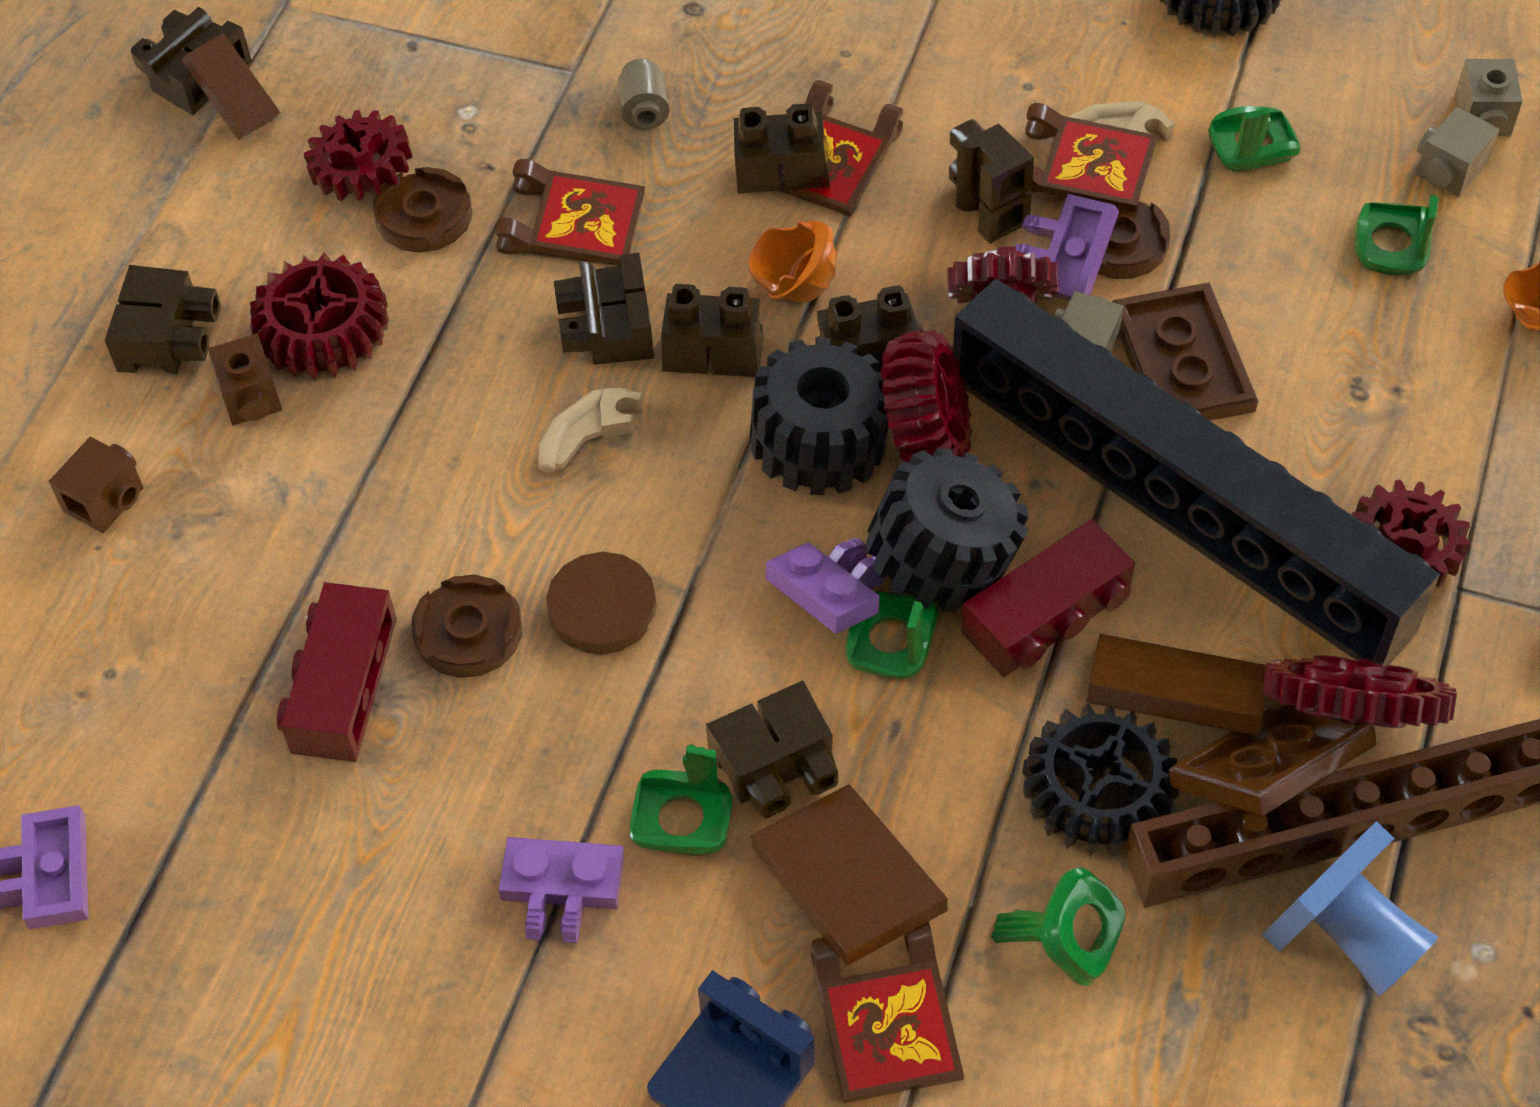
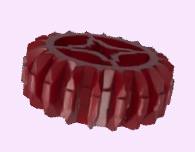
M325 252L315 261H310L303 254L300 264L292 266L284 261L281 274L268 272L267 285L256 286V300L250 302V320L252 323L250 324L252 335L258 333L266 359L270 358L271 363L275 365L277 370L287 367L294 378L307 370L314 381L321 371H328L335 378L340 367L347 366L355 371L356 359L358 357L371 359L372 346L383 345V331L388 329L389 322L386 309L388 307L386 295L382 292L379 281L375 278L374 273H367L361 262L350 265L344 254L335 261H331Z
M923 330L912 331L888 341L886 351H884L882 356L884 366H882L880 371L883 379L881 391L885 401L883 409L886 411L889 421L888 428L891 429L893 434V444L899 448L900 458L904 462L909 463L912 455L921 451H925L933 457L937 448L951 449L953 455L957 457H962L964 452L969 453L971 448L970 437L973 432L970 425L972 414L968 405L969 395L966 393L965 378L962 377L960 371V361L954 357V348L947 342L942 333L938 334L935 330L925 332Z

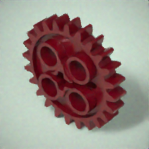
M1327 655L1313 656V659L1301 658V660L1284 658V661L1274 659L1272 663L1266 662L1262 694L1268 695L1267 698L1279 700V703L1284 705H1297L1296 709L1306 714L1327 718H1342L1348 723L1356 724L1363 722L1387 728H1404L1406 724L1420 726L1421 723L1437 726L1438 723L1448 724L1449 720L1454 719L1457 699L1456 688L1449 687L1448 683L1436 682L1435 678L1418 677V672L1413 669L1375 664L1368 659L1352 660Z

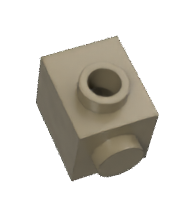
M1465 59L1455 92L1457 106L1499 128L1498 136H1511L1523 102L1515 60Z
M1456 106L1438 128L1434 126L1429 127L1420 140L1417 152L1422 154L1416 175L1460 197L1488 164L1500 129Z
M1074 291L1067 309L1058 308L1054 317L1063 319L1074 331L1095 345L1105 347L1112 353L1119 338L1124 306L1110 302L1102 297L1090 296Z

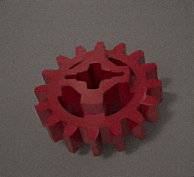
M360 110L354 111L352 119H344L341 115L335 116V126L321 125L319 130L322 137L309 138L308 144L311 150L304 152V158L307 163L306 168L313 185H319L321 193L325 196L335 191L336 197L340 201H343L349 193H354L357 201L363 200L365 192L372 191L377 196L381 195V186L384 183L396 186L398 180L395 173H407L409 171L407 160L413 158L409 145L410 142L403 124L397 125L393 115H389L382 120L379 110H373L368 117H362Z
M1003 246L998 247L997 250L985 253H974L972 256L967 257L968 262L955 261L953 267L947 268L949 298L957 299L959 304L971 302L995 279H998L1013 290L1021 291L1034 304L1038 303L1037 299H1051L1052 294L1059 293L1058 263L1050 262V257L1035 259V253H1022L1017 251L1016 247Z
M1395 480L1392 492H1388L1381 485H1377L1374 487L1371 498L1361 496L1356 511L1352 512V516L1361 522L1373 525L1378 521L1380 523L1378 530L1382 536L1406 552L1416 554L1424 559L1430 568L1440 574L1436 583L1438 588L1443 586L1447 574L1453 576L1458 574L1471 544V541L1466 539L1470 523L1457 520L1461 506L1459 504H1452L1446 507L1442 503L1445 492L1442 490L1435 492L1432 496L1425 494L1423 482L1418 481L1413 491L1406 490L1401 480ZM1440 536L1442 537L1444 547L1441 551L1437 548L1440 542L1438 537Z

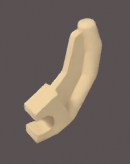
M1141 101L1094 104L1067 116L1144 133L1155 131L1165 140L1173 136L1174 123L1160 109Z
M619 387L597 389L591 391L557 415L539 442L538 468L540 471L552 474L555 469L565 468L585 441L601 435L604 439L632 434L634 429L633 415L620 412L632 410L640 413L643 407L642 393Z

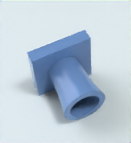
M1377 821L1262 934L1280 952L1313 920L1354 963L1378 997L1403 976L1439 938V936L1398 908L1361 874L1395 839Z

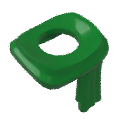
M1263 106L1235 107L1216 115L1208 129V135L1218 158L1227 169L1232 171H1246L1272 164L1289 162L1301 150L1300 142L1287 117L1281 110ZM1240 131L1238 143H1236L1235 135ZM1267 134L1270 137L1272 144L1262 146L1265 136Z
M1430 195L1427 207L1396 203H1365L1357 217L1354 233L1355 252L1363 266L1372 271L1391 275H1409L1421 271L1430 258L1432 230L1437 216L1439 198ZM1382 227L1399 228L1410 237L1411 244L1399 252L1386 251L1374 243L1372 234Z
M874 591L879 595L878 614L849 628L845 643L847 661L853 668L880 677L891 679L912 678L925 664L939 616L938 608L934 602L931 603L929 609L923 608L922 603L915 601L916 598L913 596L902 595L900 597L896 593ZM886 620H897L907 625V647L894 653L876 649L869 639V634L873 627Z
M690 744L686 746V755L683 756L682 760L686 772L655 769L647 771L640 778L630 822V837L635 845L651 850L690 855L710 854L719 851L725 846L732 810L730 789L718 778L716 751ZM687 798L700 805L703 811V820L693 833L686 836L671 835L661 828L659 824L661 809L674 799Z
M1074 868L1065 872L1060 877L1044 913L1024 910L999 913L996 917L991 938L996 943L1042 942L1049 958L1076 984L1090 986L1105 971L1123 928L1125 909L1121 900L1093 873L1084 868ZM1085 904L1095 908L1102 923V930L1089 952L1080 948L1073 933L1075 914Z

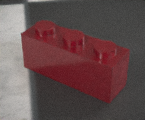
M1091 518L966 601L963 605L961 633L1003 678L1019 667L1022 669L1029 668L1040 660L1049 646L1061 638L1069 640L1075 637L1086 627L1089 619L1104 609L1107 611L1116 609L1129 597L1132 590L1131 582L1135 561Z
M324 582L318 603L312 602L310 604L306 617L308 636L304 650L298 649L292 662L291 675L293 686L289 698L283 697L277 711V728L283 732L291 754L357 762L397 620L389 590Z

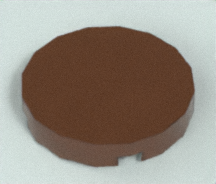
M431 167L415 168V174H409L403 177V173L397 174L398 184L393 186L385 183L381 187L382 194L376 195L373 202L376 226L385 241L400 250L418 253L439 250L454 243L467 231L473 216L470 195L463 181L447 170Z
M1139 201L1136 212L1118 209L1119 214L1098 271L1099 275L1112 279H1133L1150 273L1163 262L1169 249L1171 238L1169 221L1158 206L1152 202L1149 206Z
M603 551L581 555L565 564L551 580L546 596L551 627L559 638L571 647L575 644L578 647L586 648L588 653L600 655L622 651L639 641L648 631V624L652 621V617L655 616L657 608L652 578L641 564L623 554Z
M475 574L454 576L442 581V587L434 590L431 594L428 591L419 599L412 615L413 640L423 661L439 673L458 678L482 676L501 667L516 652L523 634L520 607L514 596L512 597L506 591L505 586L495 579Z

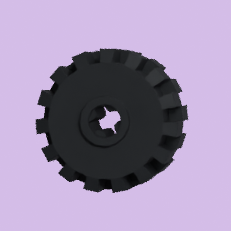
M816 338V345H806L803 339L789 343L788 353L778 349L767 357V367H759L753 388L750 438L754 459L762 460V471L771 479L778 475L783 476V487L795 492L799 485L811 487L810 495H824L826 487H835L838 494L852 490L853 478L862 483L867 481L873 475L874 465L880 466L888 433L889 421L887 413L883 409L885 401L881 391L883 379L881 373L878 372L879 361L870 353L863 357L858 356V346L846 341L841 347L830 345L831 338Z
M937 448L933 457L927 452L921 451L913 454L909 463L903 461L895 471L867 530L870 533L866 540L867 554L876 557L872 567L879 577L888 576L892 580L889 587L900 597L905 592L916 598L915 601L921 602L923 608L929 609L931 603L934 602L939 604L942 612H957L961 603L964 605L966 601L1000 580L1021 546L1028 530L1024 527L1028 520L1027 507L1017 503L1021 493L1014 483L1005 484L1000 479L1003 475L1001 470L993 464L987 468L977 463L978 456L964 452L962 457H957L953 455L951 449Z

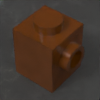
M258 333L207 348L232 426L247 421L259 420L266 415L283 411Z
M91 436L48 481L63 512L103 534L123 511L130 509L134 505L139 493L144 489L135 468L137 463L134 457L120 445L111 444L108 446Z

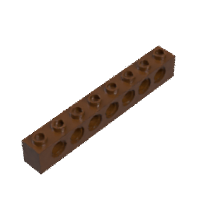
M1540 719L1332 772L1264 816L1215 802L1131 824L1124 856L1144 908L1342 856L1376 821L1395 838L1392 842L1540 804Z

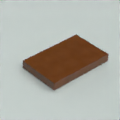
M1210 282L1112 300L1113 303L1124 306L1119 336L1134 371L1149 376L1158 387L1179 401L1191 404L1209 421L1256 412L1258 399Z
M1100 633L1086 702L1256 736L1260 734L1263 721L1265 694H1262L1266 665Z
M1278 703L1263 713L1259 735L1255 736L1231 731L1173 765L1169 769L1171 787L1264 816L1377 745L1375 726L1363 722L1356 724L1348 723L1342 718L1314 716L1296 709L1297 705Z
M850 784L751 835L754 851L846 966L948 911V898Z

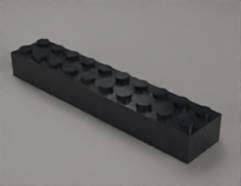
M998 279L991 282L955 315L954 357L960 361V371L962 377L965 378L967 392L1355 660L1368 659L1375 664L1389 665L1417 634L1440 576L1420 556L1406 552L1382 536L1376 527L1367 522H1361L1337 506L1328 495L1313 490L1292 476L1280 463L1268 460L1247 446L1239 436L1230 431H1224L1203 417L1194 406L1187 402L1179 401L1158 387L1149 376L1137 373L1116 359L1108 349L1101 345H1095L1074 331L1066 321L1053 317L1032 303L1024 293L1011 289Z

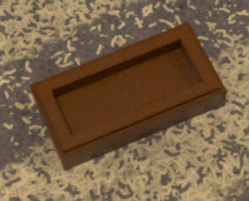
M224 33L187 53L182 59L183 64L238 140L274 120L281 113Z

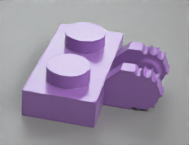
M1068 194L1059 221L1026 214L1022 228L1033 235L1052 239L1049 249L1046 250L1028 244L1016 243V250L1022 253H1035V259L1050 257V262L1058 263L1059 293L1052 294V297L1070 301L1074 291L1090 295L1119 211L1113 204Z
M855 537L849 539L848 542L844 541L837 544L829 557L807 542L766 562V580L835 634L878 614L879 595L872 590L875 586L879 587L880 584H883L887 580V576L879 577L872 567L876 557L871 556V558H868L866 544Z
M80 805L21 815L22 844L0 848V876L22 872V877L0 881V908L22 905L23 921L29 930L88 920L86 818Z
M507 837L499 894L501 900L528 902L525 927L526 939L541 940L546 926L547 904L565 905L564 915L561 920V934L563 935V942L578 943L584 907L617 909L625 857L623 846Z

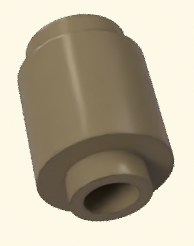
M635 59L628 62L618 77L622 117L629 126L636 129L644 130L658 127L665 122L670 111L664 73L653 61L648 59Z

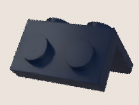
M712 970L698 988L699 1016L648 1082L647 1090L650 1099L661 1107H784L815 1065V1040L811 1034L810 1027L796 1014L788 1010H781L778 1013L762 1003L757 991L745 981L737 977H731L727 980Z

